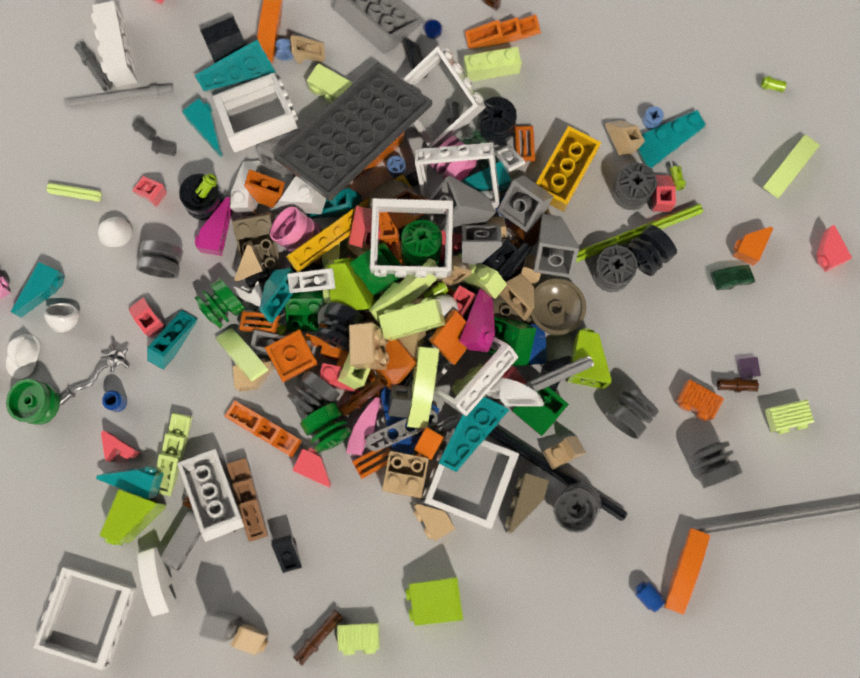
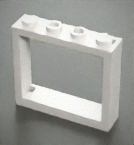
M437 46L403 81L414 87L443 60L473 106L439 136H437L425 116H420L413 124L429 148L439 147L445 140L456 135L486 108L483 103V97L474 90L473 82L463 74L464 70L453 59V53L448 48Z
M274 73L213 96L234 153L297 129L295 121L298 120L296 112L281 79L277 80ZM276 92L285 112L284 115L240 132H234L227 113L228 110Z
M493 143L416 149L415 165L421 195L428 199L431 197L425 164L489 159L493 191H481L480 193L489 197L490 200L495 199V201H491L493 208H499L500 193Z
M373 199L371 273L378 277H385L387 274H395V277L415 275L417 278L435 275V278L443 279L451 276L453 201ZM379 212L446 214L445 267L377 265Z
M494 337L490 347L497 352L455 399L434 386L433 394L464 416H467L517 360L518 356L510 345ZM449 361L445 363L436 375L435 385L453 366Z
M452 428L451 433L447 431L444 439L446 446L455 430L454 428ZM484 440L479 446L509 457L486 520L432 499L445 467L441 464L438 465L437 469L433 468L429 478L433 481L430 488H425L422 498L425 499L424 503L492 529L519 453ZM440 450L436 461L439 462L444 452L443 450Z
M63 567L60 575L56 577L57 584L55 590L49 596L50 604L42 615L41 621L43 623L35 635L37 638L33 648L105 670L110 667L137 588L72 567ZM73 576L122 591L99 657L49 642Z

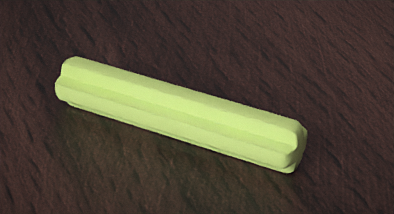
M48 183L46 188L49 194L98 202L102 199V193L98 190Z

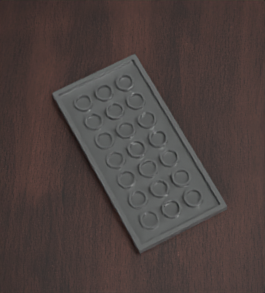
M376 63L274 154V159L327 200L331 201L432 106V100L379 63Z

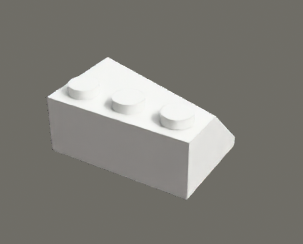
M295 175L272 210L274 212H282L286 208L296 207L303 213L322 214L326 198Z

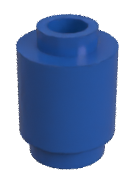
M108 391L102 398V404L108 410L121 412L127 406V399L117 391Z
M642 581L636 586L635 596L648 610L651 609L653 612H656L664 605L663 595L650 581L646 583Z

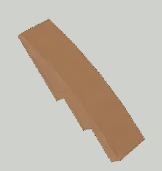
M244 457L228 462L226 465L232 480V488L237 500L238 511L244 524L248 541L251 542L267 537L268 532L247 458Z

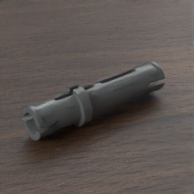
M80 42L82 47L77 43L74 49L82 58V63L89 68L103 91H108L106 86L110 90L113 84L97 63L95 55L88 50L84 42Z

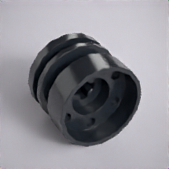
M491 97L483 102L486 108L478 114L477 133L485 143L502 145L513 136L517 111L513 103L508 99Z
M199 173L187 177L182 182L179 196L190 216L197 220L205 221L211 217L223 202V195L218 185L212 187L205 197L206 199L201 203L200 201L203 198L198 196L201 191L196 194L195 190L203 181L205 174Z
M654 225L647 227L640 234V238H635L632 243L625 247L637 259L638 269L648 276H653L657 270L663 267V263L669 262L677 254L676 246L671 238Z
M330 302L323 315L327 321H320V328H317L315 335L332 347L350 351L349 325L364 324L366 318L351 307Z

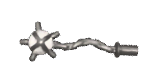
M111 344V351L108 355L101 356V360L107 361L95 370L89 382L75 386L72 389L67 388V392L60 397V405H64L70 398H74L78 390H83L93 385L104 368L111 366L110 372H114L115 368L120 366L129 368V365L125 362V353L128 351V348H124L122 351L116 350L114 344Z

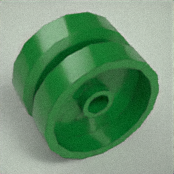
M23 379L15 383L9 390L6 398V407L10 416L17 421L33 425H43L50 422L56 416L60 407V397L57 390L49 384L33 379Z

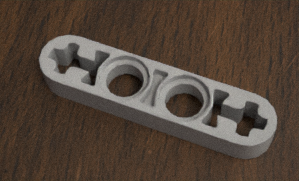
M430 410V415L433 418L430 424L428 422L427 428L434 426L438 420L437 414L433 410ZM407 418L368 435L365 444L369 450L379 451L425 430V428L416 427L414 431L409 432L405 428ZM391 428L396 429L398 432V437L395 440H391L387 436V432ZM383 432L384 439L387 441V443L384 444V441L382 440L377 443L378 447L375 448L374 445L370 446V442L372 441L371 438L374 437L375 439H379L382 437L380 433Z

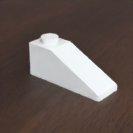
M260 161L242 162L232 188L230 208L239 215L257 214L258 202L244 187L249 169L260 173Z
M333 268L287 274L290 293L335 288Z

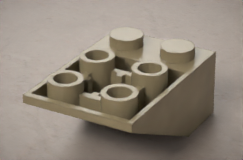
M271 211L234 218L232 224L240 259L242 260L248 242H252L264 268L269 272L282 269L278 244L270 237V230L273 224Z
M527 473L518 478L515 487L518 490L517 497L514 496L510 504V509H513L512 514L507 516L504 528L507 529L506 533H512L544 500L549 480Z

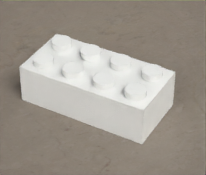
M114 0L92 5L94 13H91V17L97 28L94 29L96 39L100 43L97 48L100 56L103 58V62H101L103 72L107 73L109 81H112L116 88L138 83L126 22Z
M216 449L177 463L205 542L244 527Z

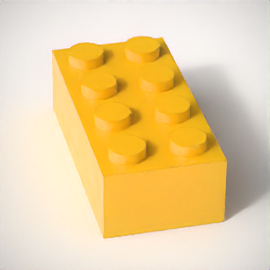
M570 126L567 127L536 182L538 186L554 196L549 205L565 212L602 142Z

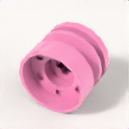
M451 136L439 147L460 146L464 143L459 142L456 136ZM478 160L433 163L429 165L436 169V172L439 174L445 171L444 179L452 176L461 181L470 174Z
M289 207L283 210L274 220L270 230V237L274 242L285 247L287 251L293 252L321 232V227L296 207Z

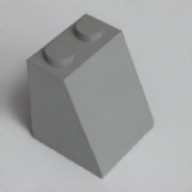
M297 128L261 142L256 148L261 163L293 179L295 175L274 159V154L301 130Z
M448 176L429 198L431 200L453 201V233L462 234V225H484L496 213L489 197L452 176ZM433 214L438 228L441 231H446V214Z
M542 214L536 243L534 272L572 278L579 245L561 216Z

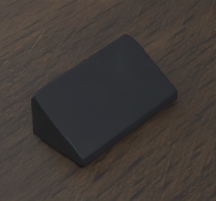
M406 39V52L411 69L413 70L423 60L419 45Z

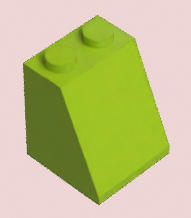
M353 258L333 260L334 264H328L327 269L333 268L335 288L329 289L331 302L340 303L355 310L370 309L379 300V294L373 295L366 288L361 278L355 274L354 269L350 265Z
M584 328L579 330L574 338L570 363L590 356L594 366L568 377L567 382L605 390L611 384V376L600 335L594 333L592 329Z
M119 489L99 536L105 538L104 542L115 546L116 544L122 546L123 543H131L167 505Z
M457 577L410 583L409 588L406 589L407 601H411L412 609H408L410 622L414 621V626L464 620Z

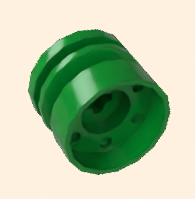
M415 220L409 223L403 229L401 236V257L406 266L422 267L428 259H432L438 264L443 240L441 230L437 225L426 220Z
M221 278L210 285L214 294L210 295L207 291H202L207 298L205 301L199 295L194 297L201 312L219 329L223 327L219 320L221 316L228 323L229 318L226 314L228 311L237 316L246 309Z
M336 403L328 404L316 410L300 423L307 436L316 433V436L310 442L312 445L319 443L314 448L317 453L338 446L352 433L350 427L344 428L347 425L346 420L336 422L342 416Z

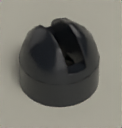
M417 170L405 177L410 185L416 186L419 184Z

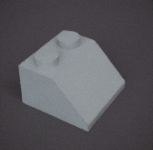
M523 175L512 181L497 211L525 232H528L542 214L545 213L554 196Z
M462 225V263L469 265L482 263L502 246L501 225Z

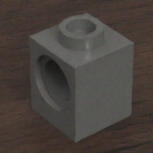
M392 385L388 400V416L408 418L412 404V387Z

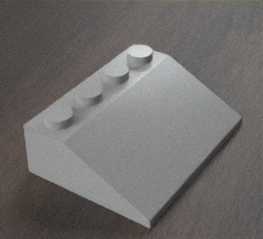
M336 0L333 8L383 54L395 49L424 21L420 15L402 0Z

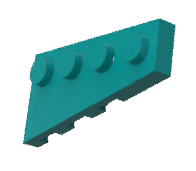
M257 39L194 76L205 92L276 73Z
M693 111L643 133L642 136L645 142L637 150L642 163L653 169L654 166L662 162L682 144L704 129L706 124L699 111Z
M483 397L467 416L462 415L438 463L457 472L510 409Z

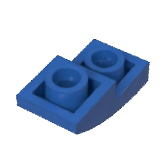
M529 324L537 329L528 365L543 364L547 362L545 332L535 324Z

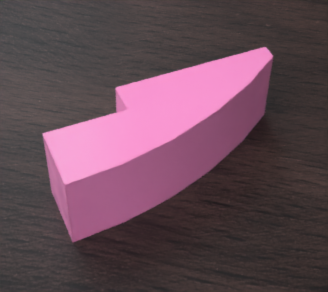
M375 398L359 417L348 442L347 454L363 456L366 438L376 430L380 398Z

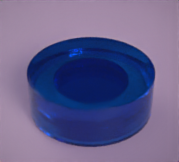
M429 20L424 26L425 35L430 39L439 38L442 34L441 23L437 20Z

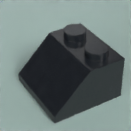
M234 16L200 30L214 63L246 46Z

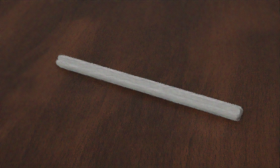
M586 356L523 385L536 392L593 367L594 362L590 356ZM490 399L502 406H505L501 399ZM458 413L437 422L430 429L437 434L444 433L455 428L463 414Z
M860 501L695 527V530L709 535H718L860 512Z

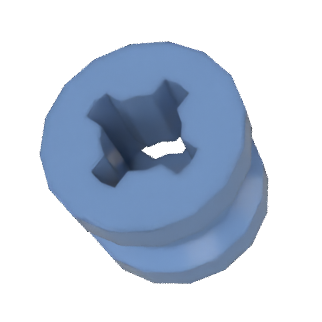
M277 40L276 58L282 61L292 60L294 56L292 54L291 40Z
M655 106L648 108L643 117L644 126L648 129L659 127L664 117L663 111Z
M392 156L387 161V171L391 177L396 178L401 174H405V161L400 156Z

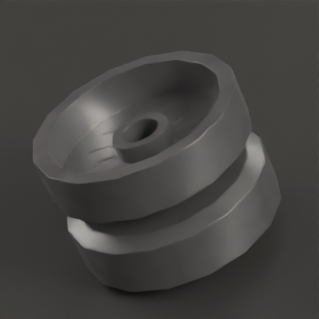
M145 240L141 242L139 253L143 257L138 258L136 269L139 272L169 279L179 276L180 266L177 263L182 260L183 250L181 248L161 241Z

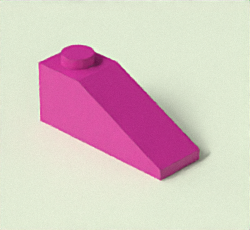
M230 197L225 198L202 226L199 235L196 236L195 246L200 253L223 255L232 215Z
M479 289L459 342L470 351L489 352L495 336L493 299L486 292Z

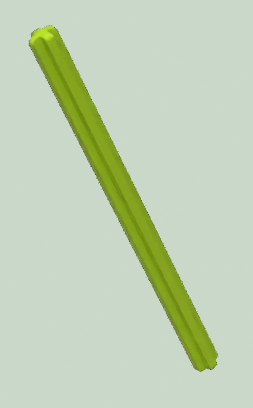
M699 203L580 249L578 250L576 263L600 254L610 246H620L633 241L635 238H640V234L650 225L664 229L702 214V205Z

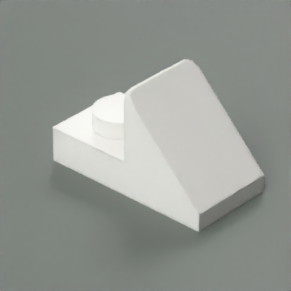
M510 145L494 152L495 159L498 162H502L509 176L522 171L526 164L525 160Z
M257 281L252 292L243 286L240 289L234 286L232 292L235 296L255 306H260L264 288L262 283Z

